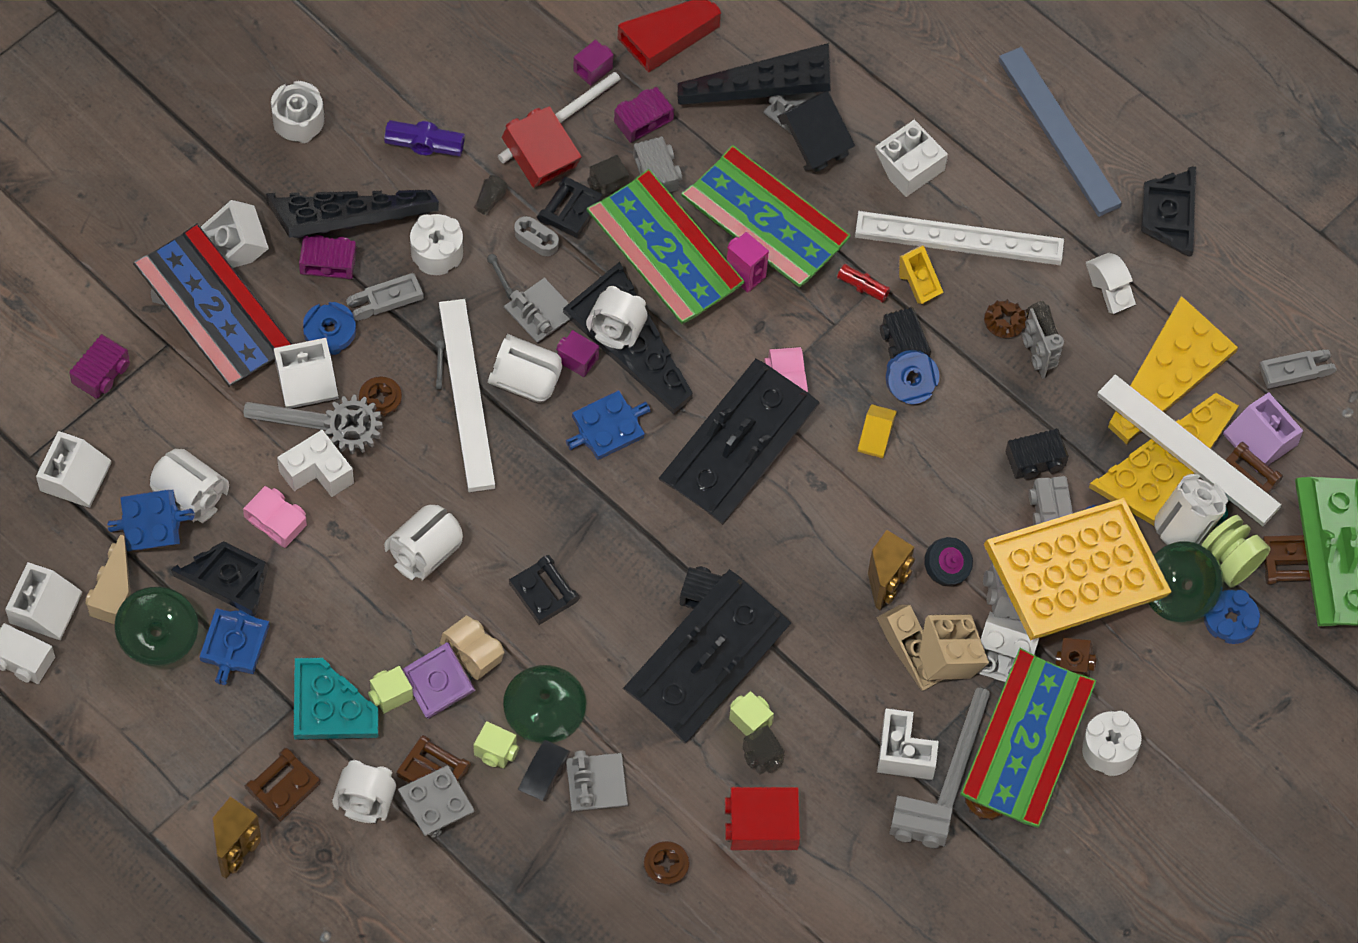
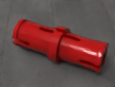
M847 264L841 267L837 275V279H841L857 288V292H865L882 303L890 292V287L871 278L870 274H862Z

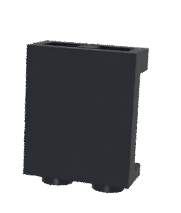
M829 91L819 93L777 116L781 125L787 124L806 162V165L803 166L805 171L811 169L814 172L820 171L828 166V160L835 158L838 161L850 154L848 150L855 147Z

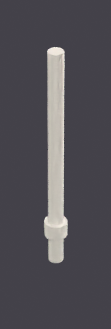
M616 72L612 73L555 115L559 122H563L620 81L619 75ZM508 148L498 155L499 160L503 164L513 157Z

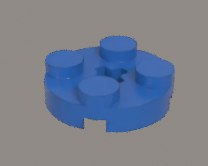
M328 302L329 305L320 306V304L315 305L304 317V338L306 341L326 338L330 355H337L341 350L348 347L355 338L356 322L349 308L337 302ZM331 323L335 324V330L330 332L325 331L323 327L324 325L329 326Z
M917 350L901 352L887 364L886 385L890 393L898 400L908 404L921 403L932 395L931 392L938 385L939 370L937 364L924 352ZM910 371L918 373V377L915 378V382L912 384L909 380H906Z
M1225 590L1215 594L1208 601L1204 614V623L1209 633L1215 638L1218 636L1224 639L1225 643L1238 644L1250 639L1257 629L1260 619L1256 603L1244 590ZM1228 612L1238 615L1236 622H1233L1230 618L1226 619L1225 616L1228 615Z

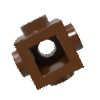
M1063 638L1062 651H1057L1056 665L1090 678V671H1095L1096 655L1092 654L1093 645L1091 640Z

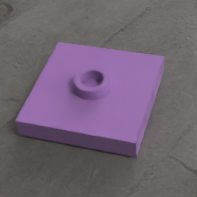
M448 642L402 669L412 686L415 699L428 719L476 691Z

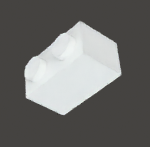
M4 623L0 628V670L5 671L7 669L24 682L32 681L39 684L55 659L53 647Z

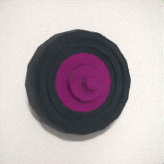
M944 537L934 541L928 547L924 557V565L927 574L933 581L940 585L952 586L963 582L969 576L973 567V557L970 549L963 541L953 537Z

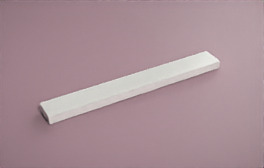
M858 211L855 238L913 246L924 245V247L1054 265H1061L1064 243L1063 238Z
M465 299L439 302L468 492L495 489Z
M1114 375L1098 392L1097 396L1190 470L1201 475L1200 477L1212 486L1217 483L1225 492L1227 499L1260 525L1264 526L1280 509L1281 504L1117 375Z

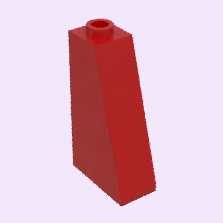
M691 0L620 23L618 25V40L649 73L719 28L721 11L716 3H711L709 0Z

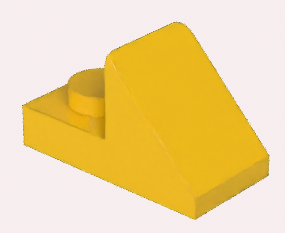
M924 245L900 256L899 277L900 279L908 280L917 303L922 304L943 293Z

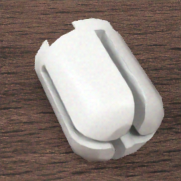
M507 334L496 357L493 373H490L488 383L537 403L546 401L551 397L562 370L561 357L555 352Z
M173 449L166 453L154 466L150 478V486L153 492L174 490L175 504L178 511L191 508L194 513L186 514L185 516L194 515V519L191 521L198 520L204 523L217 512L218 509L214 506L219 501L222 493L227 496L229 481L185 449Z
M1199 474L1184 476L1155 516L1154 527L1156 532L1161 535L1160 538L1166 545L1178 551H1191L1198 548L1226 511L1225 505L1228 499L1225 492L1217 483L1212 486L1206 481L1199 479L1201 476Z
M427 505L422 507L385 541L384 546L385 551L387 552L390 549L393 557L396 559L397 563L394 566L410 580L418 577L422 578L423 581L460 547L463 533L459 522L451 513L447 514L446 509L439 505Z

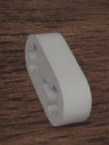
M524 216L515 222L514 234L518 241L543 256H552L557 252L559 238L554 231L531 217ZM528 227L531 228V232L526 230L524 233L522 232V229H521V228L526 229V228H528ZM549 240L552 241V245H550V244H546L545 246L542 245V242H543V241H544V242H548Z

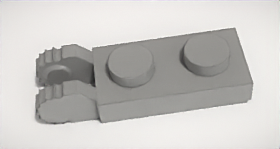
M411 273L365 288V291L350 295L346 302L350 308L363 305L367 301L369 302L368 305L352 312L354 320L359 321L367 319L373 314L376 315L422 300L424 295L415 273Z
M1326 349L1314 352L1305 351L1264 360L1259 364L1267 389L1317 377H1325L1337 371L1334 363L1316 366V363L1326 361L1331 357L1330 351Z

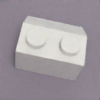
M231 200L201 226L202 230L232 268L254 262L269 249L254 205Z

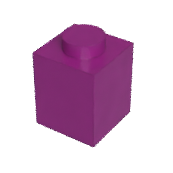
M596 39L574 56L573 71L590 86L594 85L613 69L612 51L606 45L600 44Z
M573 330L567 338L563 337L559 341L556 348L558 355L561 357L562 365L582 377L587 375L599 359V345Z

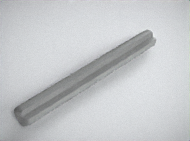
M246 402L243 413L246 418L322 430L329 429L324 426V420L330 419L327 414ZM339 417L336 421V431L338 430V427L341 425V420ZM352 421L348 423L349 427L351 425L355 428L358 426V423L354 424ZM371 421L365 424L367 431L370 430Z
M978 687L975 690L937 804L953 806L990 695L987 689Z

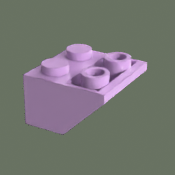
M1268 392L1250 404L1223 432V435L1235 448L1242 441L1249 446V450L1268 466L1298 446L1303 430Z

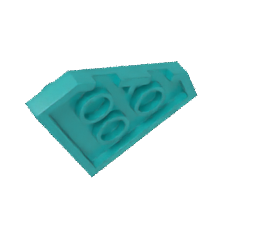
M295 658L294 739L378 738V707L364 698L356 687L334 671L325 659Z

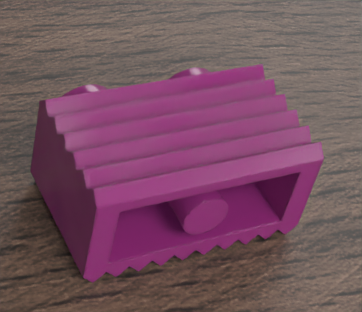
M658 87L643 90L637 98H633L629 102H621L614 110V122L620 128V131L623 132V135L626 136L629 143L674 119V108Z
M321 235L303 237L299 260L300 274L353 279L356 260L355 241L345 237H339L335 240L333 238L328 239Z
M101 334L96 339V342H93L89 350L83 354V357L73 366V369L70 370L69 374L72 384L82 391L89 393L95 399L102 392L106 394L111 389L113 379L118 373L123 374L130 364L128 350Z

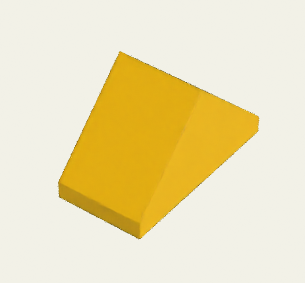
M871 404L866 415L857 452L879 458L884 457L897 411Z

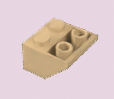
M928 615L926 617L919 656L928 680L971 679L989 664L972 615Z

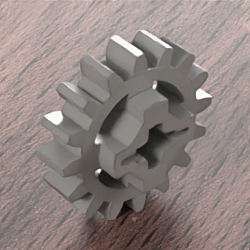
M356 395L352 396L351 401H347L346 397L343 396L342 404L340 405L334 401L332 404L335 410H327L326 414L330 419L324 420V426L329 428L325 431V434L328 437H332V443L334 445L339 443L341 452L348 447L351 454H354L355 448H359L362 453L365 452L364 445L366 444L373 447L372 438L380 439L381 437L376 429L383 428L382 422L377 421L382 418L381 413L374 412L376 405L374 403L367 405L366 397H363L361 401H357ZM339 417L341 420V425L338 427V430L336 431V421ZM370 418L371 427L370 430L367 431L365 428V424L369 422L368 419ZM352 421L354 424L358 423V426L356 428L352 425L349 427L348 423Z

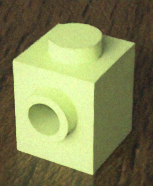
M400 666L390 671H381L370 680L371 691L368 692L369 698L374 705L381 708L383 714L413 700L412 686Z
M751 691L744 697L742 695L738 696L730 705L729 720L752 742L772 725L774 713L769 709V705L762 697H756Z
M487 721L474 743L475 756L481 758L485 764L491 767L499 766L503 769L508 761L512 762L515 759L519 750L516 734Z

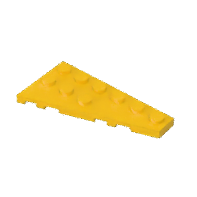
M1181 296L1130 386L1165 413L1234 355L1238 347ZM1117 411L1108 425V428L1126 444L1130 443L1142 432Z
M1215 393L1192 409L1191 413L1181 420L1178 419L1176 422L1212 449L1239 406ZM1151 439L1132 452L1120 464L1111 467L1102 477L1093 480L1089 488L1110 501L1124 498L1134 515L1154 526L1155 516L1183 477L1195 473Z

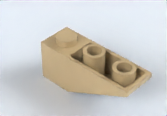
M123 535L119 536L117 543H112L108 551L109 559L106 566H101L99 569L96 587L88 592L85 602L91 617L117 626H121L131 605L128 557Z
M898 605L876 617L889 644L921 691L942 681L928 680L919 656L923 630L911 605Z

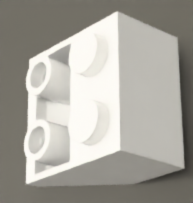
M915 120L875 146L876 153L889 180L905 197L945 171L948 154Z
M326 338L274 348L275 364L286 408H295L338 399Z
M58 431L36 475L39 489L47 494L90 508L112 462L85 440Z
M28 562L5 609L9 623L61 640L80 600L82 591L53 570Z
M990 612L981 637L989 664L980 670L978 674L1006 682L1019 648L1034 655L1039 638L1030 640L1021 621L1010 619V617H994L993 612Z

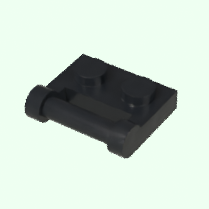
M563 177L559 182L558 190L546 208L538 213L537 219L544 225H551L578 238L591 218L587 208L602 201L603 194L571 178ZM567 193H574L560 215H555V211Z
M550 555L543 556L536 564L509 579V585L538 625L574 605L580 599L576 590H571L555 568L554 560ZM546 572L563 598L558 601L540 578L539 575Z

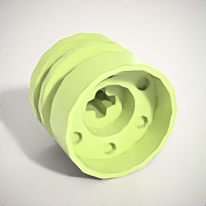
M1238 515L1230 517L1217 526L1208 535L1197 552L1202 560H1207V565L1210 568L1221 564L1217 575L1230 588L1237 586L1248 578L1262 564L1271 550L1258 535H1254L1246 540L1251 528L1247 524L1242 525L1243 520Z

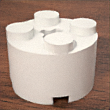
M296 81L292 85L286 86L284 84L274 92L271 99V109L275 131L291 141H299L300 143L310 142L324 125L323 101L317 88L307 82Z
M424 214L419 217L410 233L411 257L424 273L430 275L446 274L448 270L453 267L456 268L463 258V234L459 222L454 218L440 214Z
M609 286L606 291L599 295L586 321L589 331L592 328L596 333L595 338L606 346L616 349H622L624 345L631 347L634 345L647 320L646 302L639 296H632L629 293L620 291L615 286Z
M1124 711L1104 712L1097 715L1089 722L1083 740L1082 753L1086 763L1095 771L1098 770L1105 773L1104 775L1116 776L1127 772L1138 755L1141 745L1140 729L1135 721Z
M357 760L349 761L348 766L342 770L332 800L333 806L337 810L340 806L346 810L345 816L359 822L375 823L376 819L381 817L382 821L385 820L396 789V783L391 777L392 771L385 767L374 768L367 766Z

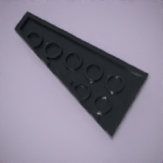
M829 43L679 82L677 88L678 105L831 91Z
M399 190L396 192V195L382 194V191H372L370 196H358V191L317 192L313 197L301 196L299 192L290 193V197L276 198V193H266L267 204L289 238H302L307 234L328 233L331 230L340 228L351 229L357 225L377 224L389 219L400 220L406 216L424 215L439 210V201L431 190Z
M619 261L563 308V313L671 413L675 414L693 398V393L680 369L676 367L669 349L661 340L660 333L648 312L647 320L634 345L631 347L624 345L622 349H616L606 346L595 338L596 333L592 328L590 331L587 328L586 321L599 295L606 291L609 286H615L620 291L637 296L634 286L626 277L624 268Z

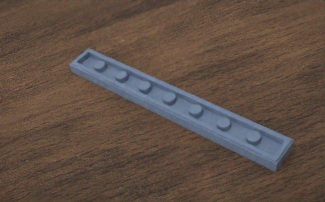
M1020 47L1000 55L999 62L1097 216H1102L1120 208L1122 202L1023 48Z

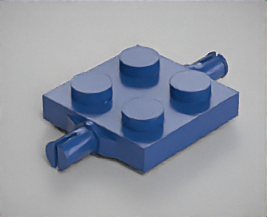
M618 390L572 413V418L578 427L579 434L566 439V444L570 450L585 444L591 449L598 461L644 438L645 433L640 427L637 417L650 412V407L647 402L631 408Z
M174 490L120 497L122 519L108 521L107 526H114L108 527L109 532L124 531L127 551L180 544L178 532L180 521L193 520L194 515H185L193 514L194 511L191 508L178 511L175 504Z
M216 608L199 656L201 662L219 667L215 679L216 683L226 685L230 671L237 670L254 674L270 626L269 621L255 618L241 610L225 611Z

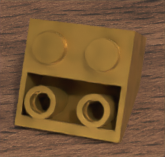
M886 530L872 549L868 569L873 599L878 610H881L885 603L891 604L898 591L896 588L900 583L905 584L911 576L912 570L910 568L915 561V558L912 557L914 546Z
M231 796L213 817L217 857L221 876L225 879L231 872L234 874L240 869L244 856L249 851L253 852L261 841L257 814Z

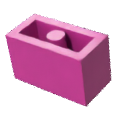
M745 232L740 237H735L730 241L727 246L726 260L744 280V284L740 287L749 293L766 278L769 250L748 232Z

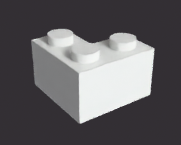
M323 430L277 457L279 472L293 491L317 478L330 496L333 497L354 484L353 468Z
M886 708L882 725L877 772L933 780L938 741L911 738L913 712Z

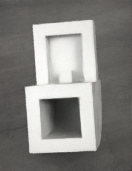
M1106 253L1086 262L1092 285L1102 289L1109 313L1114 314L1136 305L1129 284L1133 280L1120 257L1115 254Z

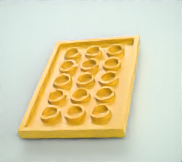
M1124 498L988 539L983 544L1030 640L1167 597L1171 593Z

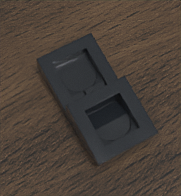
M544 740L531 761L518 790L546 801L555 778L560 776L570 751Z

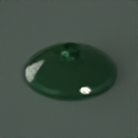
M1188 541L1171 543L1154 554V558L1171 593L1167 597L1149 602V606L1159 616L1177 623L1192 622L1207 615L1217 604L1223 589V572L1214 554L1207 548ZM1192 581V587L1186 590V582Z
M148 587L134 592L121 604L115 617V636L120 648L132 660L147 666H166L179 661L192 649L198 635V618L192 604L182 594L165 587ZM158 630L161 632V635L153 636L151 632Z
M551 665L533 666L516 675L506 688L503 699L504 715L509 726L522 738L535 743H543L544 740L551 743L558 742L572 735L581 725L586 713L585 692L580 682L570 672ZM548 694L550 697L548 699H542L540 695Z

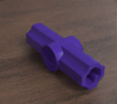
M389 120L384 140L387 144L409 147L420 155L427 156L437 152L461 156L464 148L465 134L438 129L435 124L427 121H421L417 125Z

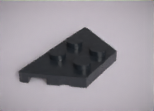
M1196 166L1188 167L1187 171L1176 175L1173 172L1164 175L1160 179L1155 178L1145 181L1142 196L1141 231L1191 257L1194 251Z
M223 541L213 546L209 551L194 556V562L182 568L176 565L171 569L174 577L253 617L257 614L268 571L265 561Z

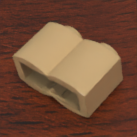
M467 615L443 632L441 637V646L447 642L450 643L464 670L476 680L480 679L502 661L504 651L501 643L497 639L485 634L482 624Z

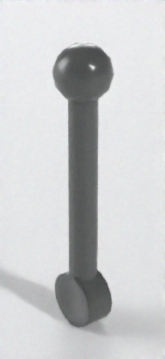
M490 254L487 257V261L493 265L505 289L507 298L510 300V295L513 291L509 288L497 264V256Z
M438 340L435 344L438 349L436 389L442 390L443 349L446 346L443 340Z

